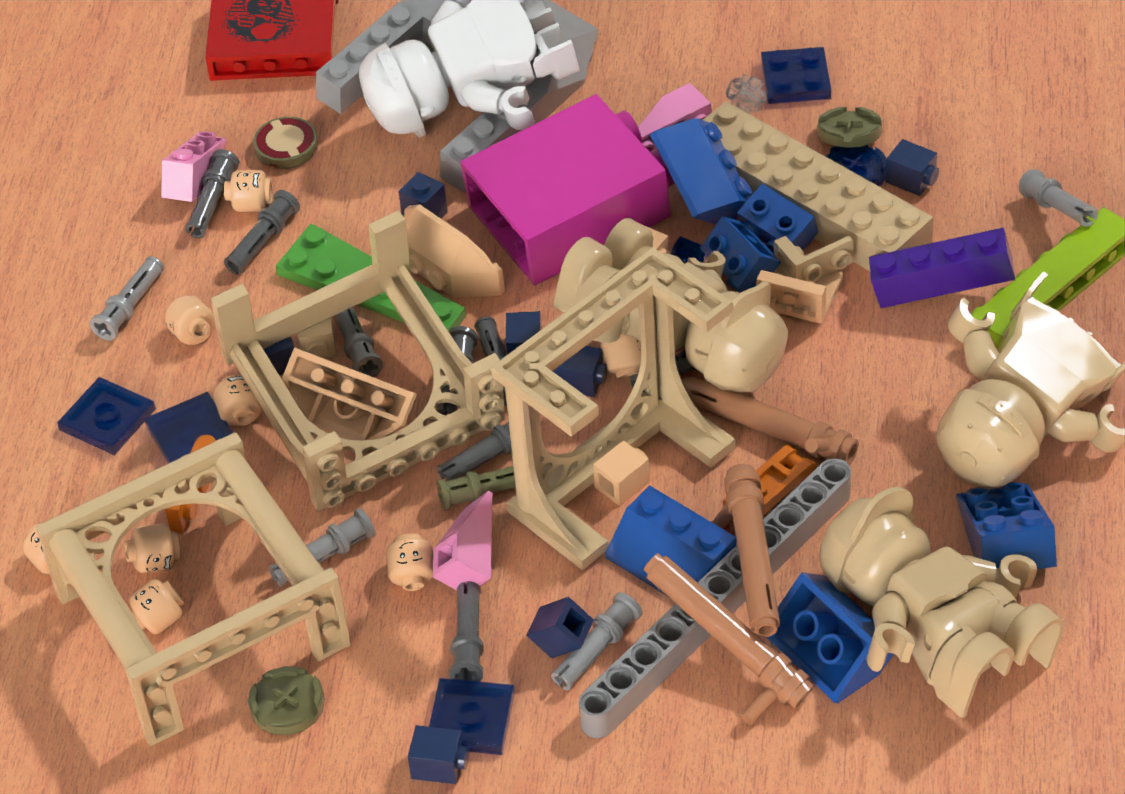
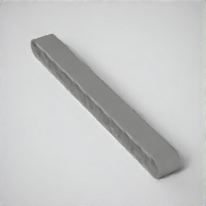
M834 458L824 461L763 519L772 575L850 499L851 468L847 462ZM737 545L698 582L731 613H734L746 601ZM675 604L582 693L579 698L582 731L592 738H602L609 735L711 635Z

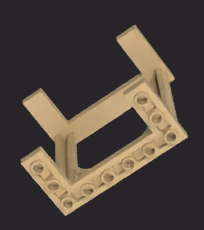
M399 210L368 224L372 265L258 319L253 320L249 293L243 284L211 298L222 357L228 366L233 363L235 364L309 485L311 502L317 512L327 507H336L345 498L358 492H366L373 488L376 483L390 476H398L405 472L408 467L420 461L431 460L440 451L453 445H461L471 436L483 430H491L494 426L505 420L503 385L492 378L491 367L499 362L500 359L496 353H493L472 363L460 350L411 276L406 220ZM385 292L431 364L434 377L432 393L420 415L402 430L373 440L342 439L338 437L335 431L329 434L322 431L305 417L263 349ZM448 385L450 392L442 393L440 390ZM440 403H452L459 407V410L445 416L438 413L435 408ZM430 420H434V421H435V422H433V423H430V424L424 426V424H425L426 422L430 421ZM351 450L356 455L355 460L345 465L343 451ZM369 450H374L373 452L363 456V453Z
M654 247L650 248L491 367L492 378L505 387L516 495L506 502L507 512L582 571L606 552L608 540L564 506L594 483L593 464L623 440L633 448H639L659 431L710 468L736 448L735 438L701 415L687 394L676 366L673 325L674 309L702 330L708 332L733 312V302ZM639 306L641 364L635 385L624 406L610 423L574 451L565 454L548 452L542 440L540 414L571 437L599 416V408L595 402L552 371Z
M236 432L36 526L54 589L60 602L63 605L80 597L124 666L142 732L150 747L184 730L173 688L174 684L304 619L311 652L318 662L351 646L337 574L332 567L323 570L246 461L243 442ZM211 482L212 490L210 492L201 493L197 490ZM183 504L217 506L219 518L225 526L243 518L255 531L292 587L157 653L113 583L111 574L112 561L119 543L138 522L155 512L172 506ZM106 532L111 535L110 539L105 542L95 543L89 541ZM104 553L100 559L95 560V554Z

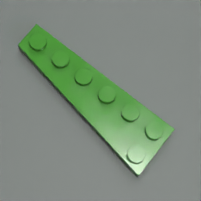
M310 224L277 263L276 272L278 276L319 290L372 265V256L324 231L322 228ZM415 281L448 332L451 328L460 326L466 318L465 307ZM385 292L357 304L358 306L404 322Z

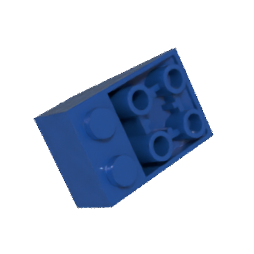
M1010 482L1001 488L986 489L975 487L967 490L966 493L956 494L974 557L995 562L996 568H999L1001 560L1009 555L1028 557L1036 563L1037 569L1057 567L1055 526L1028 484Z

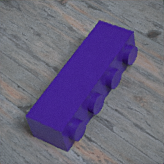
M1004 227L869 257L871 283L880 308L1015 280L1013 257Z

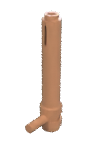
M697 376L685 377L682 381L687 394L696 407L806 450L807 455L817 459L822 457L826 458V460L833 458L841 459L851 465L856 457L859 441L852 438V434L844 430L834 431L831 425L823 422H811L735 391H723Z
M737 464L728 469L724 478L727 503L712 523L725 529L733 519L750 628L759 637H769L777 632L780 618L762 515L764 498L761 491V480L754 467L748 464Z
M657 553L646 564L644 571L648 574L647 579L758 676L757 681L765 687L761 694L741 714L742 719L747 724L753 725L776 699L784 705L790 704L795 709L813 690L814 685L809 681V675L802 669L797 671L791 665L792 660L784 653L778 654L667 555L662 557Z

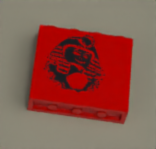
M211 0L205 56L210 81L316 76V72L333 58L335 4H338L339 0Z

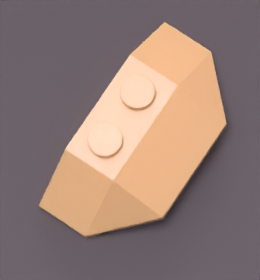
M420 204L409 205L405 208L404 218L406 220L410 271L412 273L421 275L435 289L444 291L452 298L501 296L505 292L503 268L496 262L492 263L485 252L472 240Z
M295 347L282 377V381L300 410L312 424L328 434L335 431L339 438L348 440H373L397 432L404 427L417 395L406 389Z

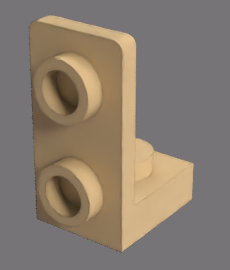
M786 236L774 241V255L781 261L777 269L787 277L815 282L819 278L841 270L853 262L854 241L850 236L844 237L806 256L799 246H794Z

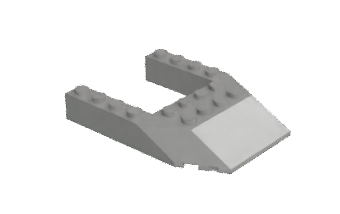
M403 0L394 5L316 72V98L338 113L344 112L363 95L359 79L360 64L366 55L385 42L391 48L404 41L414 39L429 44L433 49L428 35V28L431 26V20L446 0ZM551 0L542 1L546 9L550 7L552 10L555 23L558 22L564 42L572 41L580 71L560 80L553 78L549 74L542 78H535L534 81L526 85L529 101L527 105H519L517 108L525 106L532 111L535 120L534 124L546 119L585 83L588 65L591 61L593 47L598 35L596 27ZM504 111L501 114L483 112L440 151V178L465 193L460 161L522 130H516L507 123Z

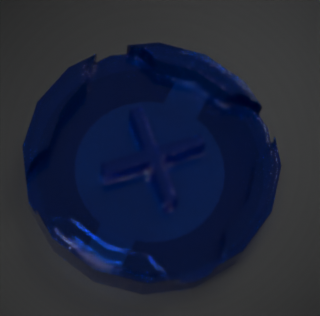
M868 144L849 148L834 146L830 149V153L825 156L877 186H881L885 180L886 157L877 147L874 150L868 147Z

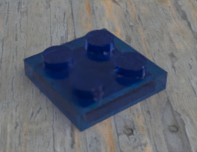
M824 47L761 52L767 104L831 99V85Z

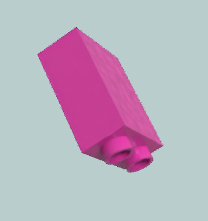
M597 94L460 161L469 208L534 286L561 272V267L567 253L581 238L590 237L604 245L611 230L625 218H631L646 227H651L671 216L668 187L674 185L675 182L659 151L655 149L649 152L644 147L640 130L633 117L627 111L623 110L614 114Z

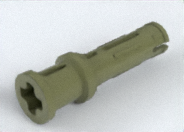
M513 466L479 475L476 472L469 471L466 472L464 477L448 481L443 479L436 480L438 496L444 511L450 510L452 505L467 501L473 502L487 491L495 493L516 487Z

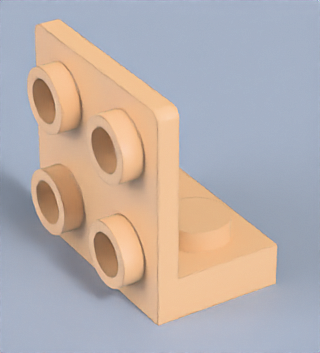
M778 269L774 273L761 270L756 279V285L763 281L771 284L770 307L776 313L822 324L841 284L843 273L834 271L815 282H808L784 276Z

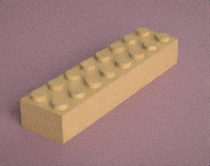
M727 101L703 119L707 122H713L721 131L722 139L720 140L724 148L734 156L737 162L735 168L739 176L744 178L749 184L752 191L749 194L750 197L761 184H764L813 215L818 229V234L814 239L825 246L850 236L854 241L853 262L870 271V256L932 243L933 216Z

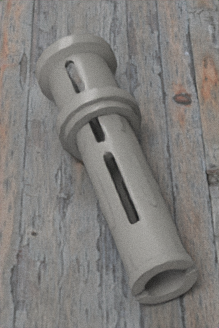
M1031 169L1022 175L1019 181V191L1024 197L1028 199L1035 198L1038 205L1044 208L1053 207L1084 227L1093 224L1086 216L1094 220L1097 219L1098 211L1094 206L1088 205L1064 191L1062 185L1053 178L1046 179L1044 173L1037 169Z
M153 256L147 257L120 293L110 296L105 302L104 310L100 314L93 316L90 320V327L97 336L108 341L115 339L118 335V328L123 322L129 321L133 316V307L147 292L156 278L162 274L164 265L159 259Z
M359 508L354 511V516L338 525L331 524L326 529V534L306 546L317 562L321 563L336 553L340 555L348 553L352 545L366 537L369 539L376 536V532L369 517ZM277 563L268 567L278 586L281 587L289 582Z
M618 592L613 597V604L605 613L598 614L594 618L593 629L587 634L581 649L572 651L561 665L551 673L553 681L559 687L565 682L563 689L570 690L573 684L610 643L620 641L625 628L633 620L636 621L642 616L643 612L639 604L629 595Z

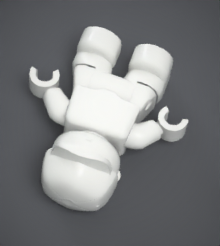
M446 0L431 20V26L428 28V35L434 52L431 53L424 43L414 39L404 41L391 48L385 42L366 55L359 67V79L365 102L373 116L384 129L396 134L414 132L421 138L426 135L423 122L440 115L446 110L449 103L447 88L450 86L462 106H469L474 111L501 114L504 111L507 123L512 128L524 130L535 123L532 111L525 106L517 108L519 105H527L529 101L526 85L534 81L535 78H542L549 74L553 78L560 80L579 72L580 69L572 41L564 42L558 22L555 23L552 10L550 7L546 9L542 0Z

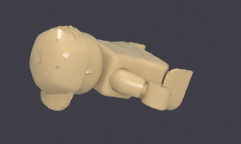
M625 218L611 230L604 245L590 237H583L571 247L562 264L553 307L566 312L652 248L653 235L651 230L631 218ZM713 251L709 255L707 263H700L696 258L689 257L688 262L685 264L677 256L662 253L733 302V312L708 332H705L673 309L675 352L685 347L689 364L704 374L706 381L723 391L731 390L746 393L758 390L779 367L788 338V329L783 319L770 307L771 284L763 281L759 285L740 294L727 291L721 279L725 257L720 252ZM639 306L594 340L611 343L617 341L620 338V334H624L641 341Z
M1044 271L1012 310L1010 322L1002 336L998 351L990 333L987 332L995 320V313H987L982 320L972 317L967 310L970 302L964 297L948 320L950 333L957 340L964 343L966 366L979 382L972 385L969 389H964L956 394L940 420L936 432V441L944 461L957 476L973 485L985 488L1000 487L1016 479L1039 456V446L1047 434L1065 443L1090 440L1096 448L1105 452H1116L1125 444V428H1117L1108 420L1115 411L1113 404L1105 405L1096 416L1093 413L1078 410L1092 401L1101 392L1110 389L1125 372V362L1121 365L1113 359L1102 345L1092 337L1093 333L1084 331L1073 322L1074 319L1072 317L1067 318L1057 310L1040 303L1032 297L1048 275Z
M899 486L892 487L878 493L873 498H859L841 511L828 526L822 540L819 559L824 574L837 590L848 594L852 593L860 601L874 607L872 609L875 631L866 658L867 664L872 671L878 672L882 669L888 653L897 655L900 662L909 663L911 655H913L926 682L934 686L937 697L958 716L963 718L967 714L981 673L991 667H994L1003 676H1006L1009 673L1012 662L1015 661L1018 665L1023 666L1028 654L1045 668L1051 667L1064 631V620L1044 604L1035 603L1024 607L1018 604L1016 600L1019 589L1029 588L1033 584L1037 573V566L1033 560L1022 555L1005 556L1001 560L999 568H996L995 562L970 555L962 556L950 547H943L931 553L929 538L924 530L913 524L914 514H912L914 499L907 489Z

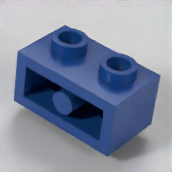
M764 184L758 187L737 212L739 221L743 222L765 243L773 254L774 241L786 236L794 246H799L803 251L818 234L813 215Z
M724 216L720 218L700 247L707 257L713 251L723 254L725 257L723 273L728 278L726 282L740 293L757 286L756 279L761 270L774 273L781 263L743 222Z

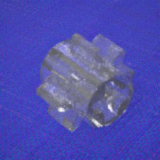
M743 74L742 78L737 77L730 82L726 90V96L731 100L730 104L750 114V111L757 112L762 108L766 100V93L760 89L764 82L754 76L750 77Z

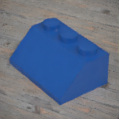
M694 118L656 130L650 134L693 218L717 224L722 216L730 219L738 217L737 212L750 198L749 194L752 191L746 180L739 176L735 168L737 162L731 152L724 148L720 140L722 139V133L713 122Z
M649 485L626 508L605 552V558L663 593L647 579L648 574L644 571L646 564L657 553L662 557L667 555L698 583L737 545L736 536Z
M801 572L778 606L780 625L777 628V632L767 637L799 669H802L809 675V679L834 703L841 702L879 676L894 655L893 653H888L882 669L878 672L872 671L867 664L866 658L875 631L873 619L844 592L837 590L825 575Z

